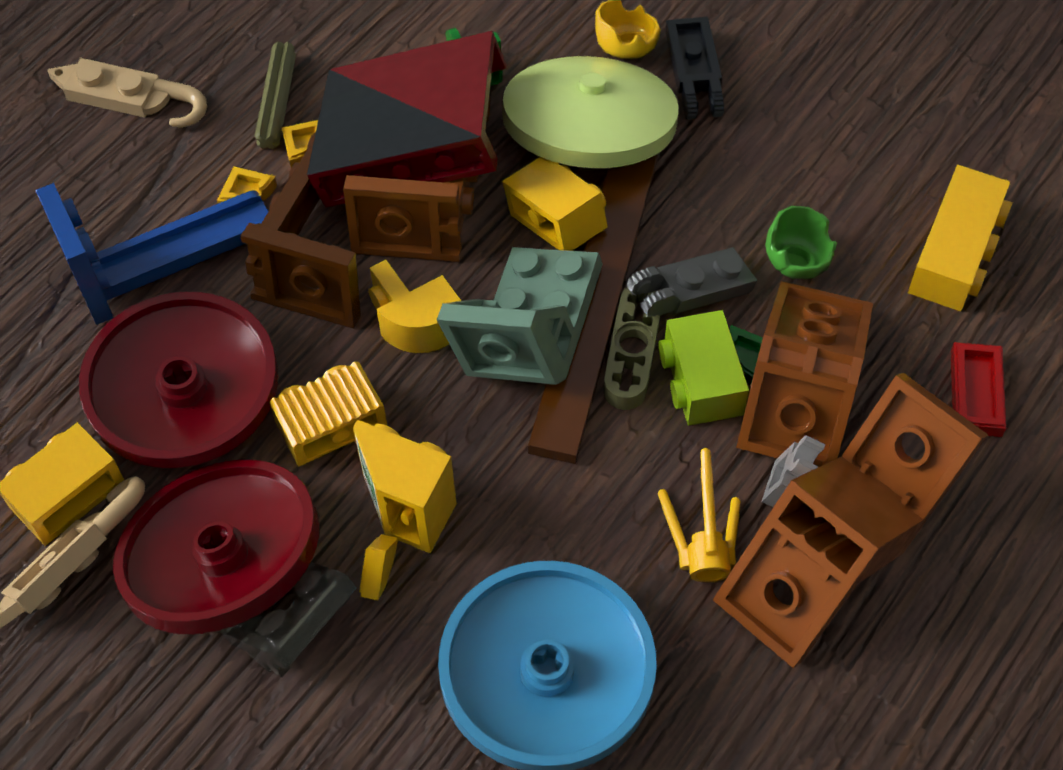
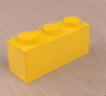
M957 164L916 266L908 290L909 294L960 312L968 294L975 297L978 296L987 273L986 270L978 268L981 259L987 262L991 261L1000 236L991 232L994 226L1004 227L1013 203L1004 200L1010 181Z

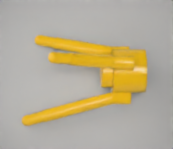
M703 448L700 454L704 531L693 534L692 543L688 545L667 491L660 489L658 497L678 550L680 570H690V577L695 581L715 582L726 579L731 569L736 565L735 546L741 501L738 497L731 499L725 540H723L722 533L716 531L711 452L708 448Z

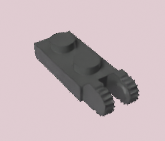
M734 247L657 268L655 266L647 267L645 270L637 271L629 277L626 285L632 295L635 294V296L652 292L646 299H643L641 308L647 317H655L656 315H663L673 311L677 314L748 294L753 290L757 279Z

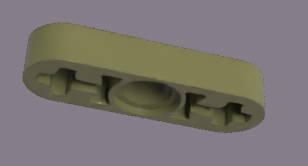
M628 287L623 290L620 297L604 376V396L610 405L621 410L634 409L640 406L646 398L661 315L647 317L644 313L642 322L634 321L637 303L643 302V299H646L652 292L635 296V294L632 295ZM636 337L643 340L647 347L640 353H628L622 349L620 343L626 338ZM624 368L633 370L632 385L629 391L620 390Z

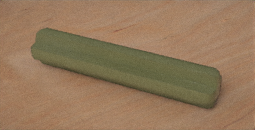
M278 41L272 46L255 131L256 144L262 149L267 147L275 149L280 144L281 128L283 127L296 58L295 47L290 42L284 44Z

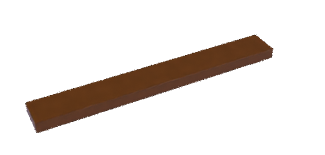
M658 154L638 163L608 168L601 192L606 200L604 210L608 227L589 239L584 252L599 253L603 265L567 378L556 385H545L528 444V454L573 464L577 462L655 173Z

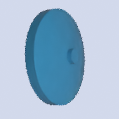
M534 561L514 565L494 573L477 584L464 596L452 612L441 638L438 658L442 695L455 725L465 738L485 755L499 763L520 770H576L596 763L617 750L631 737L647 712L654 690L657 667L655 644L650 627L633 599L606 576L581 565L560 561Z

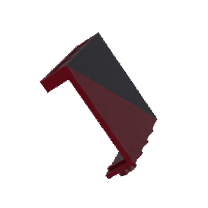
M493 31L329 69L307 176L325 208L345 204L343 188L347 175L444 183L497 171L498 158L485 129L491 73L506 69L507 64Z

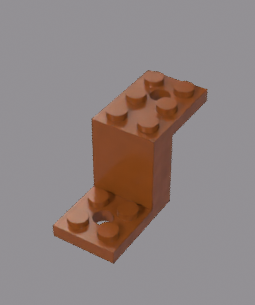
M905 373L896 375L843 455L791 480L714 596L713 601L787 664L795 668L805 659L856 585L905 552L988 434ZM906 432L915 433L923 440L925 453L921 459H913L904 452L902 439ZM775 579L783 580L791 587L794 594L792 605L783 604L776 598L773 591Z

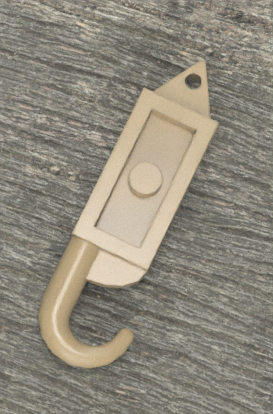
M80 58L77 64L47 70L50 78L64 91L68 101L144 118L146 115L159 112L170 99L191 103L193 105L191 113L181 118H171L169 120L171 126L180 128L192 126L199 122L207 110L206 98L200 90L190 85L160 79L159 75L83 58Z
M134 476L125 479L115 486L106 496L107 501L111 503L103 511L94 513L83 521L77 519L1 592L4 598L0 602V629L23 612L31 614L35 609L41 610L48 606L59 595L61 591L59 585L73 572L84 570L97 558L99 554L97 548L107 539L105 536L140 502L145 492L144 480Z

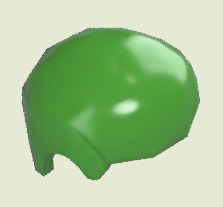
M790 206L779 211L767 232L765 243L767 256L775 269L791 279H812L827 271L837 246V242L831 241L828 234L829 219L814 209L805 206Z

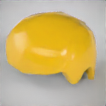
M608 0L601 3L596 10L595 30L599 46L607 54L617 58L632 59L643 57L655 48L660 38V27L657 19L646 13L642 5H638L634 10H626L621 0Z

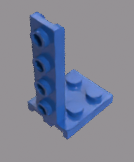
M54 183L35 190L96 325L114 318L107 300L246 244L242 242L241 234L248 223H262L268 214V210L259 193L251 190L96 252L84 227L75 229V227L83 225L72 198L62 201Z

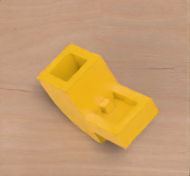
M387 260L370 267L373 287L368 289V293L377 309L381 336L389 344L397 349L411 353L433 352L449 345L437 321V317L443 303L461 301V299L443 275L409 292Z

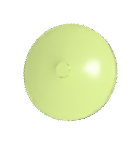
M592 56L556 58L524 69L506 86L502 109L505 128L519 145L544 159L584 168L626 166L655 156L672 141L676 132L679 113L678 102L673 91L664 81L651 72L623 61Z

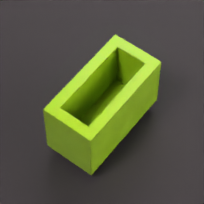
M723 310L667 320L665 339L658 342L659 355L663 368H671L674 378L670 382L673 404L676 409L683 408L687 425L743 416L749 388Z

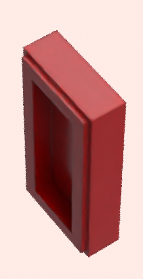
M954 342L951 349L952 409L980 428L988 436L1003 437L1006 431L1003 347Z

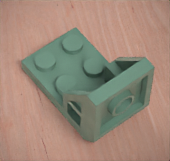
M512 247L494 300L471 299L443 303L437 321L466 376L555 385L566 380L603 265L599 253Z

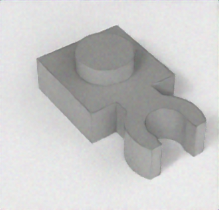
M805 435L799 443L794 442L774 462L761 502L774 507L792 479L818 468L813 463L817 455L823 451L825 444Z

